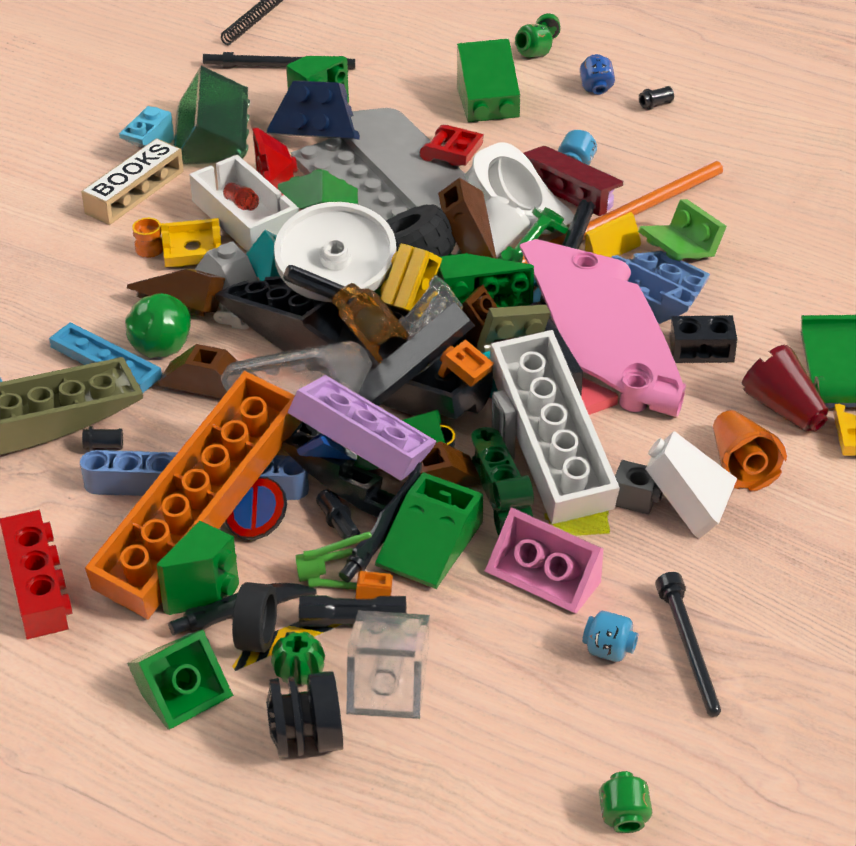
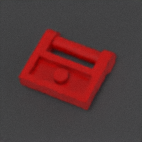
M440 125L435 132L434 138L420 149V157L425 161H432L435 158L447 161L454 166H466L483 144L484 134L449 125Z

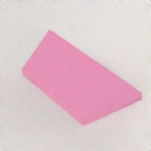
M510 508L485 572L564 609L577 613L601 583L604 548L519 510Z

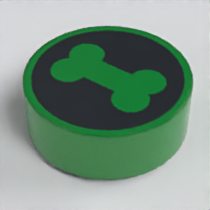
M546 13L536 20V24L545 25L550 29L552 39L559 35L561 30L560 20L554 14Z

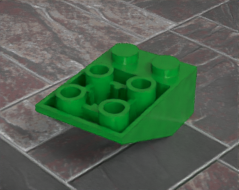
M467 253L440 257L442 261L437 272V297L454 294L462 307V303L479 286L483 285L498 308L529 306L530 303H533L534 265Z
M423 472L406 494L376 559L375 566L437 589L483 523V493Z

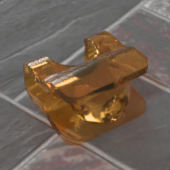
M350 283L334 295L332 302L339 310L340 318L377 363L383 361V358L378 353L381 344L394 336H400L405 340L410 337L387 305L373 290L361 289L356 284ZM352 297H355L352 302H350L349 304H346V302H347L349 299H351Z

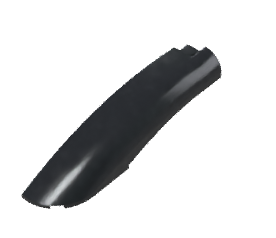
M280 276L265 277L264 281H254L251 283L248 280L215 294L216 299L266 340L305 366L322 375H327L348 389L352 388L410 339V337L394 330L381 321L378 322L374 330L364 332L357 325L358 317L362 312L339 302H324L305 297L290 288ZM441 354L382 404L413 416L438 410L440 416L444 415L453 419H457L465 411L478 414L490 396L493 384V371L491 370L490 373L472 387L454 372L442 378L438 375L442 364L440 361Z

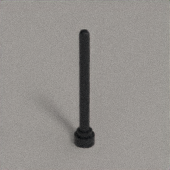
M678 572L664 573L656 579V589L659 597L670 605L707 714L711 717H717L721 713V706L683 602L686 591L682 575Z

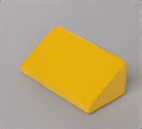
M632 212L586 232V252L611 258L641 246L640 234Z

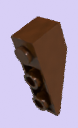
M459 177L438 193L441 209L449 220L452 235L462 254L467 253L497 258L483 191Z
M184 269L127 284V289L136 291V297L138 298L159 293L171 295L188 307L190 314L205 316V312H217L219 301L216 299L215 294L223 290L225 278L201 270Z

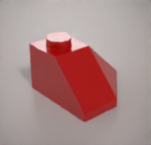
M252 128L256 171L278 189L279 183L289 181L290 178L294 177L293 173L298 172L295 156H290L287 146L261 129Z

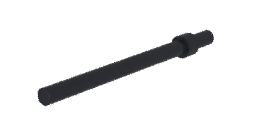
M223 52V54H203V64L223 65V67L234 68V65L286 67V65L302 57L234 55V52ZM347 58L348 69H355L356 59Z

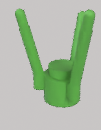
M371 532L355 535L315 550L303 551V554L295 555L299 582L308 581L309 587L312 588L323 586L356 589L357 583L355 582L347 583L339 580L320 579V575H326L325 562L352 555L354 548L336 550L371 538Z

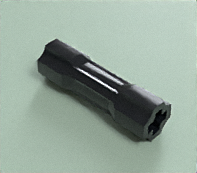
M300 595L299 598L300 627H327L332 624H373L378 627H406V596L341 599L332 598L327 595Z

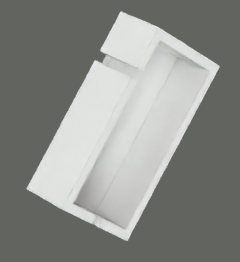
M234 155L216 163L219 189L217 191L214 167L212 165L189 174L192 202L211 219L219 218V226L247 252L264 230L277 235L284 223L299 212V207L285 195L282 196L276 187L239 155Z

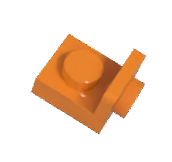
M464 340L455 348L450 346L440 358L442 364L438 375L444 378L449 373L454 372L472 387L491 372L494 362L467 340Z

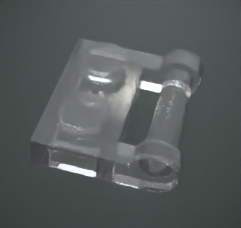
M437 276L430 280V287L406 317L402 316L396 323L398 328L405 333L408 340L452 303L456 302L461 309L463 308V305L450 287Z

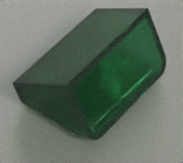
M202 65L179 102L176 114L174 146L181 149L183 164L217 163L234 155H239L243 159L249 148V145L246 144L249 134L247 123L250 117L247 114L250 104L248 87Z

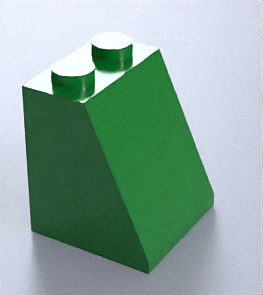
M509 38L457 43V90L468 122L520 117V91Z

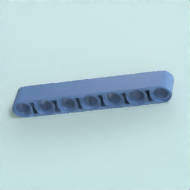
M108 450L87 452L80 459L84 488L87 492L98 495L143 496L178 452ZM276 455L259 476L268 477L279 483L286 493L287 500H299L304 498L309 492L308 472L291 456Z

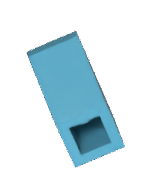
M147 106L119 133L121 139L141 148L156 138L170 144L174 140L171 112Z

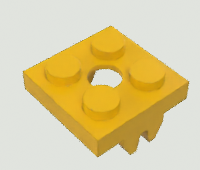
M219 218L161 223L165 267H183L185 265L199 264L207 251L221 245ZM189 242H198L200 245L195 250L184 248Z

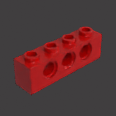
M40 509L0 518L26 639L69 630L66 615L73 614L68 593L61 595L60 590L66 589L62 569L55 570L54 566L60 565L56 545L49 546L48 542L54 541L50 521L43 523Z

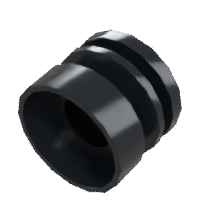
M333 670L308 674L307 691L299 692L294 676H289V694L281 695L279 678L269 679L270 688L266 701L270 737L278 750L279 759L289 757L287 740L295 739L297 755L301 756L304 755L305 737L312 736L319 753L343 750L342 722Z

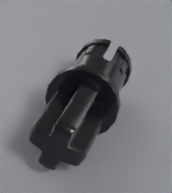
M325 489L321 491L316 497V502L325 513L327 524L335 528L343 540L360 535V531L351 519L350 508L343 505L337 494L331 490Z

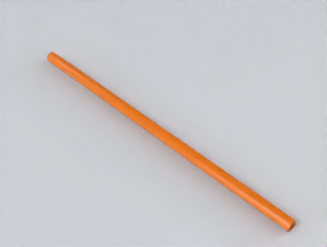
M715 161L590 221L586 232L629 212H632L635 216L722 174L723 166L719 161ZM586 232L584 234L582 241L586 238ZM562 234L548 242L562 245L566 234ZM523 255L522 263L528 264ZM424 309V311H423V313H422V316H421L420 318H424V317H425V309Z

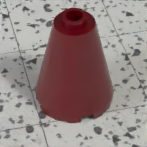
M780 345L768 351L772 355L765 362L759 358L747 371L742 380V385L745 388L742 389L746 394L803 431L819 430L828 420L826 417L828 408L793 349L788 345Z

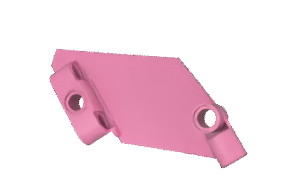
M538 239L520 244V250L527 263L534 265V278L551 312L550 315L553 323L583 372L596 377L621 392L619 403L624 410L641 412L645 410L648 404L649 410L678 417L684 400L686 384L682 382L665 337L639 285L627 282L631 275L629 266L618 259Z

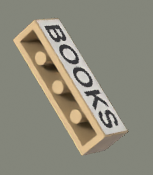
M157 138L81 191L85 214L108 225L114 223L184 172L181 149Z

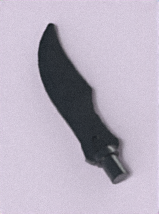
M421 462L417 464L398 493L380 512L371 530L372 537L361 541L353 549L352 555L346 560L347 564L339 572V577L344 582L349 583L357 572L365 571L372 556L385 542L406 494L421 475Z
M271 584L276 590L277 604L300 598V595L317 594L316 589L301 584ZM238 592L203 607L189 608L183 614V617L168 623L171 634L174 636L187 630L190 632L205 630L211 625L226 620V618L233 617Z

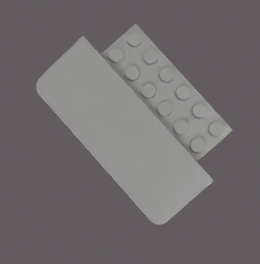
M393 108L352 111L354 116L351 119L354 129L359 132V140L328 138L326 141L305 146L302 149L291 152V157L295 156L297 167L304 175L310 174L316 169H324L333 176L345 180L346 183L358 189V205L376 212L385 221L401 212L421 205L434 204L441 208L438 195L441 190L459 177L468 182L464 177L465 173L458 166L435 158L432 161L423 160L420 157V149L431 140L403 113Z

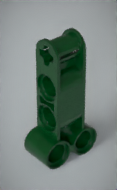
M481 427L474 430L471 434V440L475 447V455L472 457V461L493 508L494 524L499 536L510 508L533 517L531 505L534 503V493L529 476L520 475L500 432L491 427Z

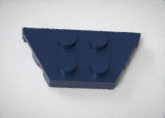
M293 81L267 128V133L272 135L359 140L360 138L359 132L353 126L351 117L354 115L351 106L347 102L348 95L345 86L338 82Z

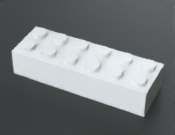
M553 330L491 343L490 360L494 362L492 368L493 379L498 391L504 390L516 409V436L551 524L615 509L620 487Z

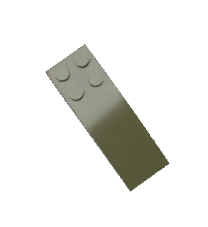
M124 357L0 382V455L43 444L79 431L143 399V392Z

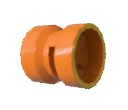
M148 217L135 221L132 225L133 236L136 239V253L145 258L161 254L163 252V243L160 236L161 223L159 220Z

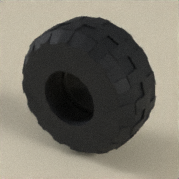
M434 204L413 207L386 220L395 236L396 252L402 243L427 250L441 257L450 254L455 247L456 241L452 235L449 220L443 210Z

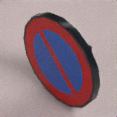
M259 477L225 520L226 525L234 535L243 540H257L268 536L278 528L285 517L287 509L286 493L276 481L268 477Z

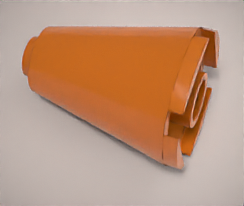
M734 410L725 411L716 417L713 423V432L721 467L737 478L734 488L739 489L740 487L748 488L749 491H758L769 486L779 478L782 473L780 468L783 461L785 460L786 462L787 453L784 444L776 435Z

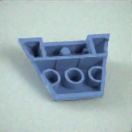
M663 251L636 253L633 255V259H625L618 255L611 257L621 260L629 266L631 275L627 282L639 285L658 324L672 319V316L686 313L710 276L709 273L682 260L677 261L669 258Z

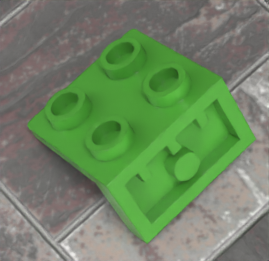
M680 199L670 225L640 226L638 232L647 238L646 241L649 244L666 251V255L673 260L681 261L684 258L700 260L704 257H715L727 226L688 199Z

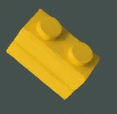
M401 243L398 251L392 257V269L389 277L382 284L380 301L421 317L425 308V300L429 297L442 258L427 250Z

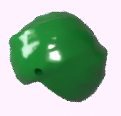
M159 293L143 297L132 306L129 314L126 316V336L134 349L148 358L169 357L178 353L187 341L191 327L189 311L180 300L168 294Z

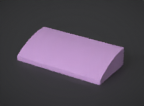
M327 375L298 389L288 410V413L400 481L407 477L419 462H422L436 443V440Z

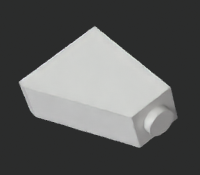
M675 431L665 440L659 438L648 452L651 458L646 470L691 532L700 539L719 524L737 478Z

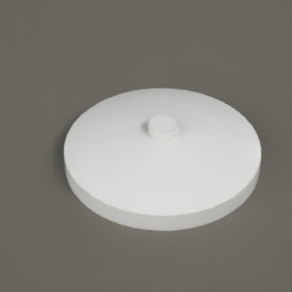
M348 202L321 203L299 211L281 227L274 245L275 263L283 281L297 293L324 302L336 301L285 281L283 274L288 265H295L367 295L379 288L388 279L392 269L391 260L396 252V240L389 224L376 212L361 205Z

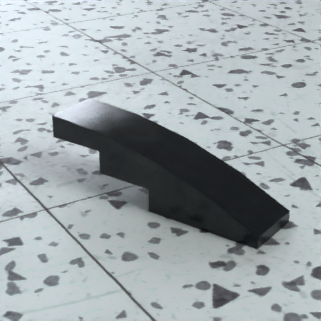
M298 431L283 441L282 448L305 471L333 493L376 518L379 517L380 512L395 496L381 489L383 477L354 466L355 460L299 455L296 449L314 437L312 435Z

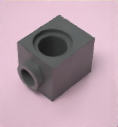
M621 460L615 474L620 487L615 507L649 515L654 502L660 503L663 492L647 472L646 465Z

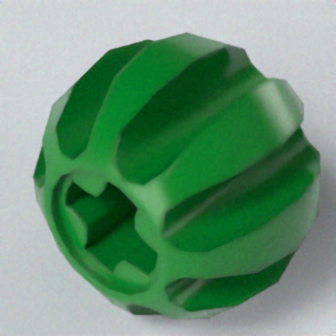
M293 631L276 642L272 650L271 664L276 676L282 678L283 682L288 684V677L294 676L297 684L304 686L307 685L308 674L323 671L326 655L320 641L314 639L313 635L307 632L296 633Z

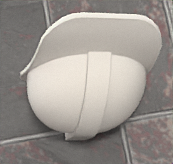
M499 142L478 151L474 155L472 167L464 174V177L468 183L483 191L485 202L492 196H501L508 199L507 205L514 210L518 206L526 214L532 226L538 220L531 213L534 207L541 210L547 207L561 215L566 226L571 224L574 217L572 211L548 189L529 159L519 149L511 144ZM545 229L542 234H551L554 232H550L547 229Z

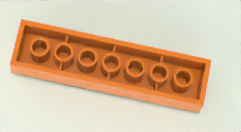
M244 370L86 565L85 570L91 589L149 620L162 603L156 564L199 520L217 529L221 527L280 451L283 441L288 439L301 424V420L288 413L295 395Z

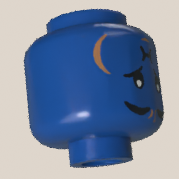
M600 54L588 56L581 63L579 70L582 86L587 92H593L597 95L604 94L614 85L615 75L609 58Z

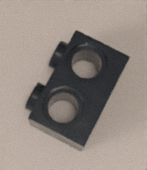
M733 315L672 316L669 340L675 363H735L738 339Z

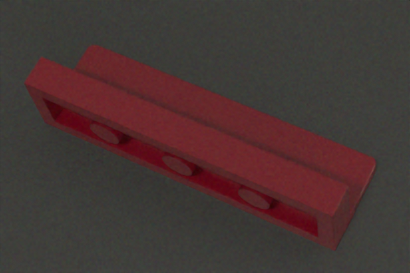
M541 146L523 153L555 196L576 206L582 200L592 201L595 205L593 214L597 216L607 213L609 191L623 186V180L547 146Z

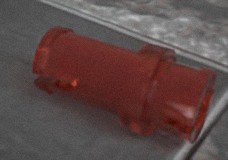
M233 182L228 183L224 187V197L232 201L239 209L251 211L259 205V197L251 188L240 187Z

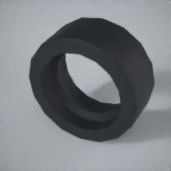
M245 582L241 585L235 601L232 622L233 642L238 650L265 653L269 649L277 618V594L271 584Z

